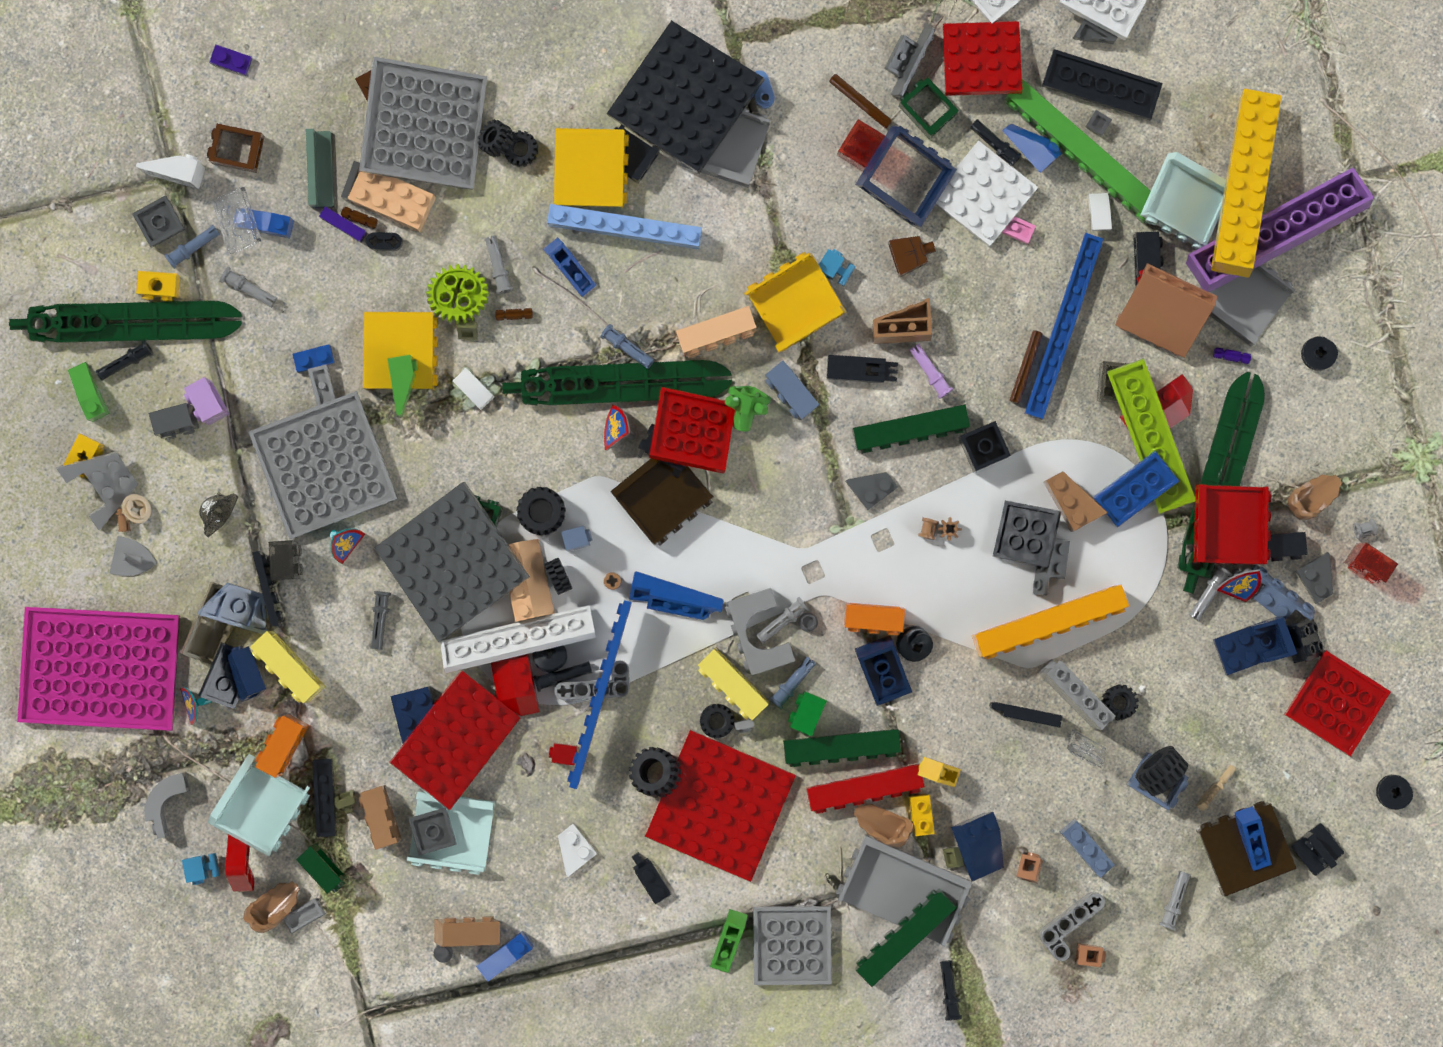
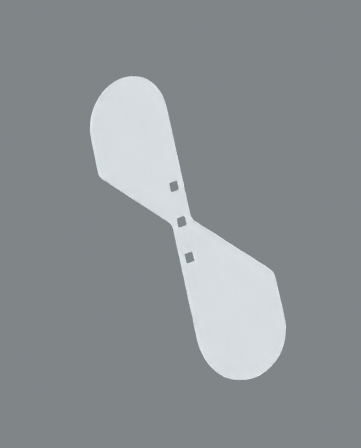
M1073 439L1047 441L1025 448L1004 460L968 474L808 548L792 547L698 511V515L690 522L686 520L682 523L683 528L677 533L671 532L667 535L668 540L661 546L658 543L654 546L611 494L610 491L619 485L620 482L603 476L588 478L557 492L565 503V520H563L561 527L557 531L549 535L541 536L528 532L520 524L517 518V511L502 519L497 525L498 531L507 544L539 539L544 563L556 558L560 559L572 589L558 595L546 571L554 613L590 605L596 638L564 645L568 658L566 664L557 671L589 661L593 673L563 682L597 681L598 677H602L603 670H600L602 660L607 659L609 653L606 651L608 640L612 641L614 633H611L614 621L618 622L620 615L616 614L619 603L623 604L624 600L632 602L615 662L621 660L628 664L630 682L732 636L731 625L734 623L732 617L728 618L725 607L728 606L727 602L732 601L733 598L745 592L753 594L771 588L777 604L776 607L754 614L747 622L746 629L784 612V608L790 607L797 601L798 597L803 602H806L818 596H831L847 603L904 607V624L909 626L919 625L928 633L976 650L971 636L973 634L1114 585L1122 584L1129 607L1125 608L1126 612L1117 615L1106 614V619L1093 622V619L1089 620V625L1080 628L1072 626L1070 627L1071 631L1063 634L1054 632L1049 639L1041 641L1037 638L1033 640L1034 644L1025 647L1017 645L1015 646L1016 650L1008 653L1000 651L997 652L998 656L995 657L1023 668H1033L1113 632L1137 615L1150 600L1161 579L1166 563L1168 541L1164 513L1159 514L1155 500L1119 527L1105 514L1071 532L1061 515L1056 539L1070 541L1065 579L1050 577L1047 596L1033 594L1036 565L993 557L1005 500L1059 511L1044 484L1045 480L1063 471L1094 499L1096 494L1135 466L1125 456L1101 444ZM546 500L533 503L530 508L532 519L540 523L548 521L553 513L551 504ZM922 517L939 521L934 532L935 540L918 536L923 525ZM949 517L952 518V522L959 521L957 527L962 528L961 531L956 533L958 538L951 536V541H948L947 536L941 538L942 530H937V528L943 526L941 520L947 523ZM946 525V533L951 532L953 534V525ZM580 526H585L586 529L590 530L593 541H589L590 546L569 552L566 551L562 531ZM887 528L894 541V546L878 552L871 539V535ZM818 560L825 577L808 584L801 567ZM614 572L620 576L621 585L618 589L610 590L604 585V578L608 573ZM634 572H641L722 598L724 600L722 612H713L709 615V618L700 620L647 609L648 601L629 600ZM610 576V580H607V583L611 584L612 587L618 582V579H615L613 576ZM507 593L461 627L462 634L467 635L517 623L515 622L510 594ZM552 652L548 653V658L552 657ZM529 653L533 676L536 675L538 677L548 674V672L537 668L533 661L532 653ZM491 663L478 665L486 676L494 682ZM620 663L617 664L615 672L619 675L624 674L625 666ZM618 683V684L616 685V689L619 688V687H621V686H623V685H625V684H624V683ZM562 685L558 692L562 693V696H565V693L572 692L571 696L573 697L575 696L573 691L575 685H571L572 689H565ZM579 685L577 691L580 695L584 696L587 694L588 688L585 685ZM550 686L541 689V692H538L536 688L538 704L568 705L591 700H560L555 696V687Z

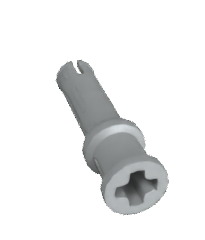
M493 235L491 236L493 244H491L489 237H486L485 241L494 270L492 278L496 281L498 289L496 293L501 295L513 291V287L509 283V271L504 268L497 236Z
M227 267L221 275V283L226 282L233 286L235 291L242 290L270 308L274 306L268 299L276 302L277 297L246 281L244 275L240 276L234 273L230 267Z
M1219 565L1216 567L1217 571L1213 577L1207 581L1208 586L1191 613H1189V616L1197 621H1200V618L1217 594L1216 588L1225 582L1228 577L1232 576V573Z
M798 597L795 603L790 607H785L784 613L757 633L756 636L764 644L791 621L796 622L797 617L805 611L808 612L810 609ZM781 622L777 627H775L771 632L768 633L769 630H771L774 626Z
M1179 871L1170 901L1164 907L1165 913L1162 922H1159L1160 926L1176 930L1175 923L1178 915L1181 914L1179 909L1191 874Z

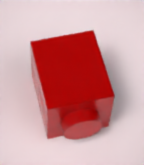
M554 743V746H550L549 758H552L551 763L574 766L573 759L578 746Z

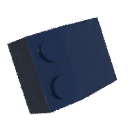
M890 635L855 648L856 655L877 706L912 693Z
M994 812L982 813L951 827L971 882L1004 868L1001 832Z

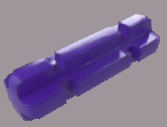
M1216 347L1213 351L1214 358H1223V360L1233 362L1241 361L1243 364H1249L1251 361V354L1249 353L1241 354L1239 351L1223 350V348Z

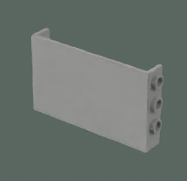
M864 835L859 849L855 848L851 859L854 861L851 867L847 866L844 877L846 879L844 884L840 883L836 891L837 899L898 925V922L903 917H909L913 913L912 909L918 903L923 904L927 900L926 896L933 889L937 891L940 888L955 904L956 909L926 937L945 947L946 943H950L954 933L951 931L954 925L957 926L961 919L959 914L961 908H965L968 903L969 897H967L972 882Z

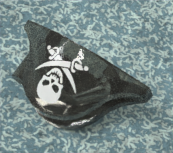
M218 492L215 496L207 498L201 504L199 515L204 524V534L208 538L221 528L230 517L238 499L236 494L233 493L225 496Z

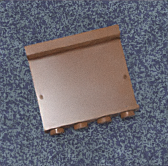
M1147 263L1140 281L1122 313H1119L1115 326L1185 358L1214 309L1217 296Z

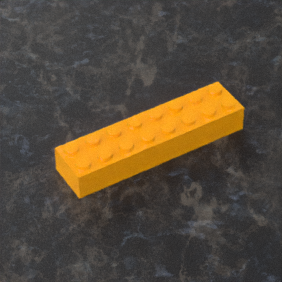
M1122 584L1114 585L971 636L978 656L988 660L998 656L997 652L1008 653L1016 650L1015 646L1017 645L1025 647L1034 644V639L1038 638L1041 641L1049 639L1054 632L1063 634L1071 631L1070 627L1072 626L1080 628L1089 625V620L1093 619V622L1106 619V614H1121L1126 612L1125 608L1129 607Z

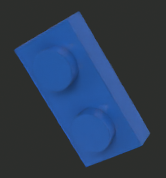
M330 344L292 354L297 373L322 365L335 364Z

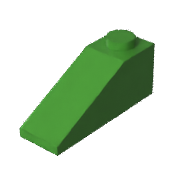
M411 355L388 358L398 417H403L415 380V371L418 370L417 360L413 359Z
M84 362L69 369L68 372L86 419L94 422L109 415L108 408L87 363Z
M729 909L710 967L729 972L745 928L747 914Z

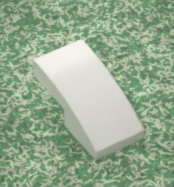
M1108 193L1088 194L1091 230H1111Z
M467 368L453 380L480 410L494 398Z

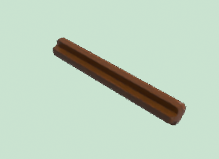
M837 74L830 78L829 82L884 128L889 127L892 123L891 118Z
M1034 330L1032 332L1010 397V401L1019 404L1043 335L1040 331Z

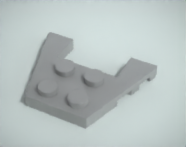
M117 452L56 467L66 484L85 473L105 504L90 513L89 517L98 530L105 525L123 503V500L138 485Z

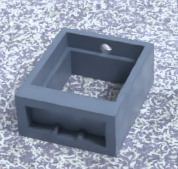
M1146 752L1126 785L1164 809H1173L1179 800L1177 796L1180 791L1183 792L1187 788L1189 777L1184 775L1174 785L1164 802L1155 796H1151L1147 791L1139 787L1140 782L1135 778L1139 767L1152 755Z

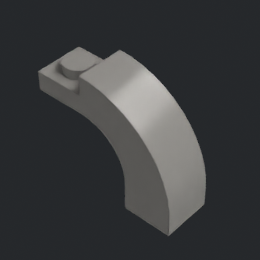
M186 772L169 776L160 781L147 798L145 821L153 820L152 830L154 835H157V839L169 836L164 815L168 800L176 794L190 791Z

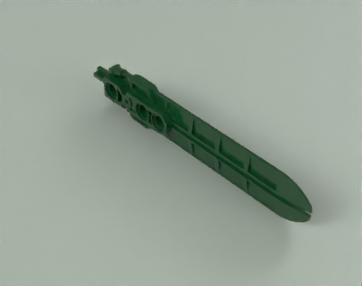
M221 301L72 303L29 307L27 318L9 319L10 330H28L31 341L43 343L46 341L78 343L217 339L235 332L242 325V321H215V318L242 317V314L232 305ZM55 309L57 312L56 317L53 318L51 315L44 313L45 310ZM99 317L102 323L99 327L95 328L93 321ZM77 318L82 320V325L79 328L74 326V321ZM211 318V321L204 322H187L186 320ZM38 319L43 320V326L40 329L35 327V322ZM158 319H182V322L158 323ZM124 320V323L109 324L108 321ZM129 320H153V323H129ZM55 329H57L58 332L56 338L46 337V335H41L52 334Z
M710 360L653 362L649 369H646L640 363L556 366L537 370L535 368L523 370L521 372V382L502 383L503 394L522 393L523 404L537 406V404L555 406L659 400L661 387L713 397L725 391L731 385L732 380L705 381V377L732 376V374L722 364ZM547 372L550 380L545 381L541 377L532 376H537V373ZM701 377V381L677 382L679 378ZM587 379L594 382V387L590 390L585 389L583 386L584 381ZM673 379V382L648 383V380ZM572 380L575 383V388L570 391L566 390L564 383ZM644 380V384L619 385V381ZM534 382L537 385V389L534 392H528L526 390L527 383ZM598 382H615L616 385L598 386ZM546 391L551 393L549 401L531 398L542 397Z
M1251 372L1240 375L1229 387L1200 484L1209 486H1240L1265 400L1264 386L1259 375L1254 374L1247 399L1244 396ZM1244 402L1245 406L1242 412L1239 426H1237V420L1240 414L1242 403ZM1237 430L1231 453H1228L1234 431ZM1229 457L1224 477L1221 481L1220 478L1225 465L1226 458ZM1195 502L1183 537L1182 553L1179 555L1177 565L1178 570L1188 573L1183 591L1194 594L1198 578H1210L1216 566L1214 565L1215 563H1200L1199 570H1194L1192 567L1194 550L1188 553L1187 556L1185 555L1186 545H1194Z

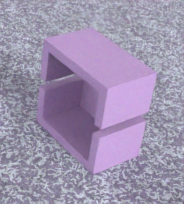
M203 377L184 388L186 391L184 396L187 402L194 406L195 411L193 413L198 421L211 425L230 414L211 380Z

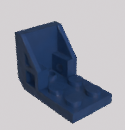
M1284 617L1267 619L1213 639L1225 675L1233 674L1263 662L1267 663L1297 654Z

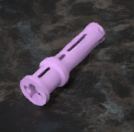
M917 344L915 348L912 347L909 351L930 379L929 385L935 388L939 394L938 398L941 399L950 393L953 388L948 386L944 380V375L938 373L920 344Z

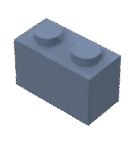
M585 526L561 532L566 551L568 552L590 546L589 541H593L590 530L586 529Z

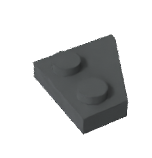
M1085 19L1073 37L1074 40L1114 44L1118 38Z
M887 472L847 479L845 481L867 511L898 488Z
M1329 552L1322 554L1295 571L1315 604L1333 594Z

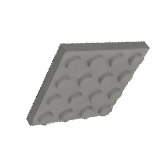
M753 906L754 985L832 984L831 906Z

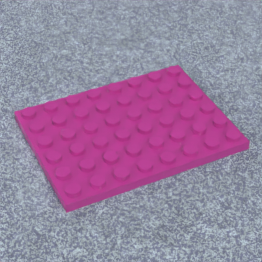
M25 607L17 722L172 731L180 615Z

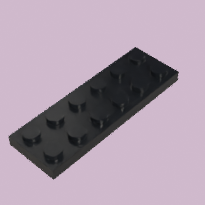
M1053 49L1042 83V87L1149 121L1152 119L1163 85L1161 82Z

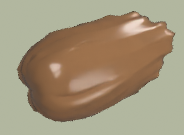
M1322 474L1296 488L1288 498L1287 504L1289 509L1299 520H1308L1316 517L1339 496V488L1342 485L1340 478L1336 475Z
M873 804L857 805V808L854 809V816L857 818L859 827L885 845L894 848L902 847L906 844L914 829L910 819L876 807Z
M293 881L290 883H278L274 888L262 894L256 901L250 903L244 911V921L257 933H265L275 928L297 904V894L300 890L298 884H295Z

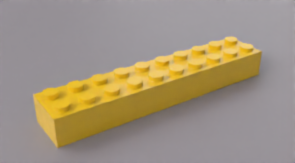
M1245 88L1242 91L1237 111L1211 271L1247 278L1250 277L1253 271L1282 95Z

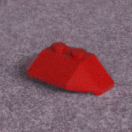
M1181 374L1156 391L1170 429L1190 416L1193 388L1184 375ZM1121 415V416H1120V419L1122 420V422L1124 423V425L1127 427L1126 422H1125V419H1124L1123 415Z
M529 654L491 662L497 699L520 716L539 713L540 709Z

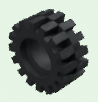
M494 119L492 122H487L488 126H483V131L480 130L481 136H478L480 141L477 144L479 149L488 155L499 157L501 153H505V149H509L508 144L512 143L510 139L513 138L511 134L513 131L506 124Z
M518 130L516 133L513 132V138L510 139L512 143L508 144L509 149H505L504 155L512 165L526 167L527 164H532V161L537 158V142L526 131L521 132V130ZM518 142H524L528 146V151L523 156H518L513 151L514 145Z
M559 558L544 563L558 595L572 589Z
M1121 684L1107 689L1106 693L1102 695L1103 699L1101 702L1116 716V721L1131 717L1139 706L1136 704V702H1139V699L1135 698L1136 692L1133 693L1131 687L1127 688L1128 685L1121 686ZM1117 695L1124 697L1126 700V706L1123 710L1117 709L1113 704L1114 697Z
M722 704L707 706L700 716L701 729L711 738L719 739L725 737L734 726L732 711ZM716 713L721 714L725 719L724 725L718 729L713 728L709 723L710 717Z

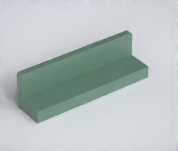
M306 129L308 205L311 208L334 207L332 134L330 131Z

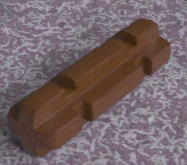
M346 206L341 211L342 217L350 218L352 221L367 225L370 228L375 229L378 224L376 218L369 217L356 210L352 211L351 208Z
M524 308V310H496L495 317L497 321L504 319H532L533 310L532 308Z

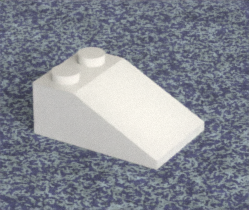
M188 154L185 157L174 156L136 164V168L146 175L195 189L200 188L205 171L201 161L197 160V157Z

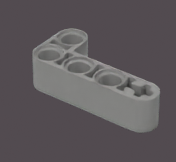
M619 660L614 663L611 673L612 680H609L604 698L624 697L630 691L629 666L625 661ZM619 663L623 664L626 668L622 675L615 672V666ZM596 681L562 682L556 685L554 693L560 700L591 699L592 696L596 697L597 694L595 689ZM618 683L626 685L625 693L619 694L616 691ZM562 685L565 689H572L571 685H575L573 690L575 696H571L572 692L565 693V696H562L558 689H561ZM579 685H585L588 688L586 695L582 696L578 693L577 688Z
M1089 892L1040 929V940L1056 960L1065 961L1070 956V949L1062 938L1104 907L1105 899L1098 892ZM1093 897L1099 898L1097 900V905L1091 904L1093 902ZM1084 903L1089 905L1088 907L1091 909L1090 911L1086 906L1083 905ZM1076 909H1084L1082 917L1075 916ZM1063 919H1067L1069 922L1068 927L1065 929H1061L1059 926ZM1047 931H1052L1053 938L1048 941L1045 940L1044 934ZM1058 947L1065 948V952L1062 956L1056 955V949Z

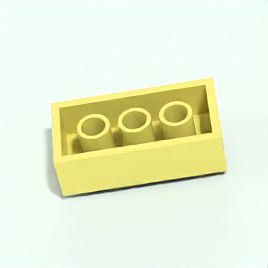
M266 631L250 646L253 650V656L257 660H263L266 663L265 668L272 675L276 674L280 678L278 682L285 689L288 687L293 692L291 695L298 703L310 702L326 687L274 631Z
M716 647L698 664L700 667L698 671L705 678L709 677L713 681V687L718 692L722 690L727 695L725 699L732 706L736 704L740 708L739 713L746 720L748 718L753 720L769 705L770 701Z

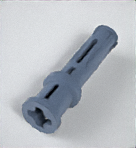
M212 225L185 245H178L176 250L164 256L173 269L177 268L176 265L185 259H190V255L220 234L215 226Z
M611 324L603 330L600 338L608 340L615 349L620 348L646 369L651 367L655 359L627 340L624 333L620 334Z
M806 657L785 684L782 683V685L780 684V689L769 700L782 710L783 704L789 697L794 696L793 691L816 663L813 660L811 661L809 657Z

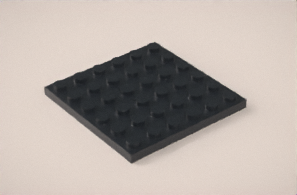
M671 20L610 107L607 115L700 174L765 79Z

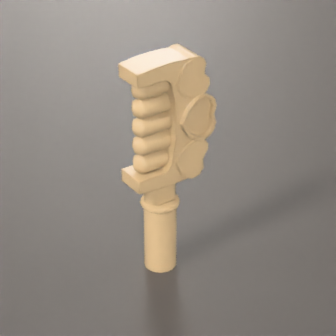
M1229 765L1222 776L1219 777V781L1213 783L1204 792L1196 804L1197 808L1203 811L1209 807L1208 804L1213 800L1214 796L1224 788L1222 785L1226 784L1236 771L1234 766Z

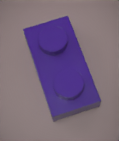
M215 44L209 63L247 76L253 58Z

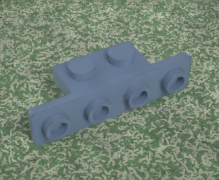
M1257 564L1252 567V570L1260 569L1261 582L1264 584L1254 595L1253 599L1276 617H1284L1285 620L1295 610H1298L1309 620L1314 618L1316 611L1310 603L1301 600L1293 590H1288L1279 579H1274L1269 575L1264 567H1259Z

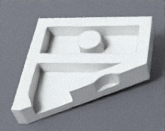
M574 823L558 835L567 877H569L593 858L597 852Z

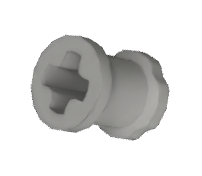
M1370 519L1369 522L1359 524L1357 522L1353 524L1354 533L1358 540L1362 539L1363 536L1371 534L1375 536L1378 534L1374 519Z

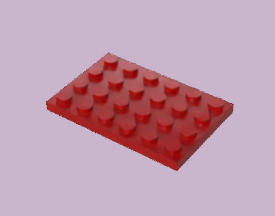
M460 670L389 763L444 807L451 810L521 718L464 671Z

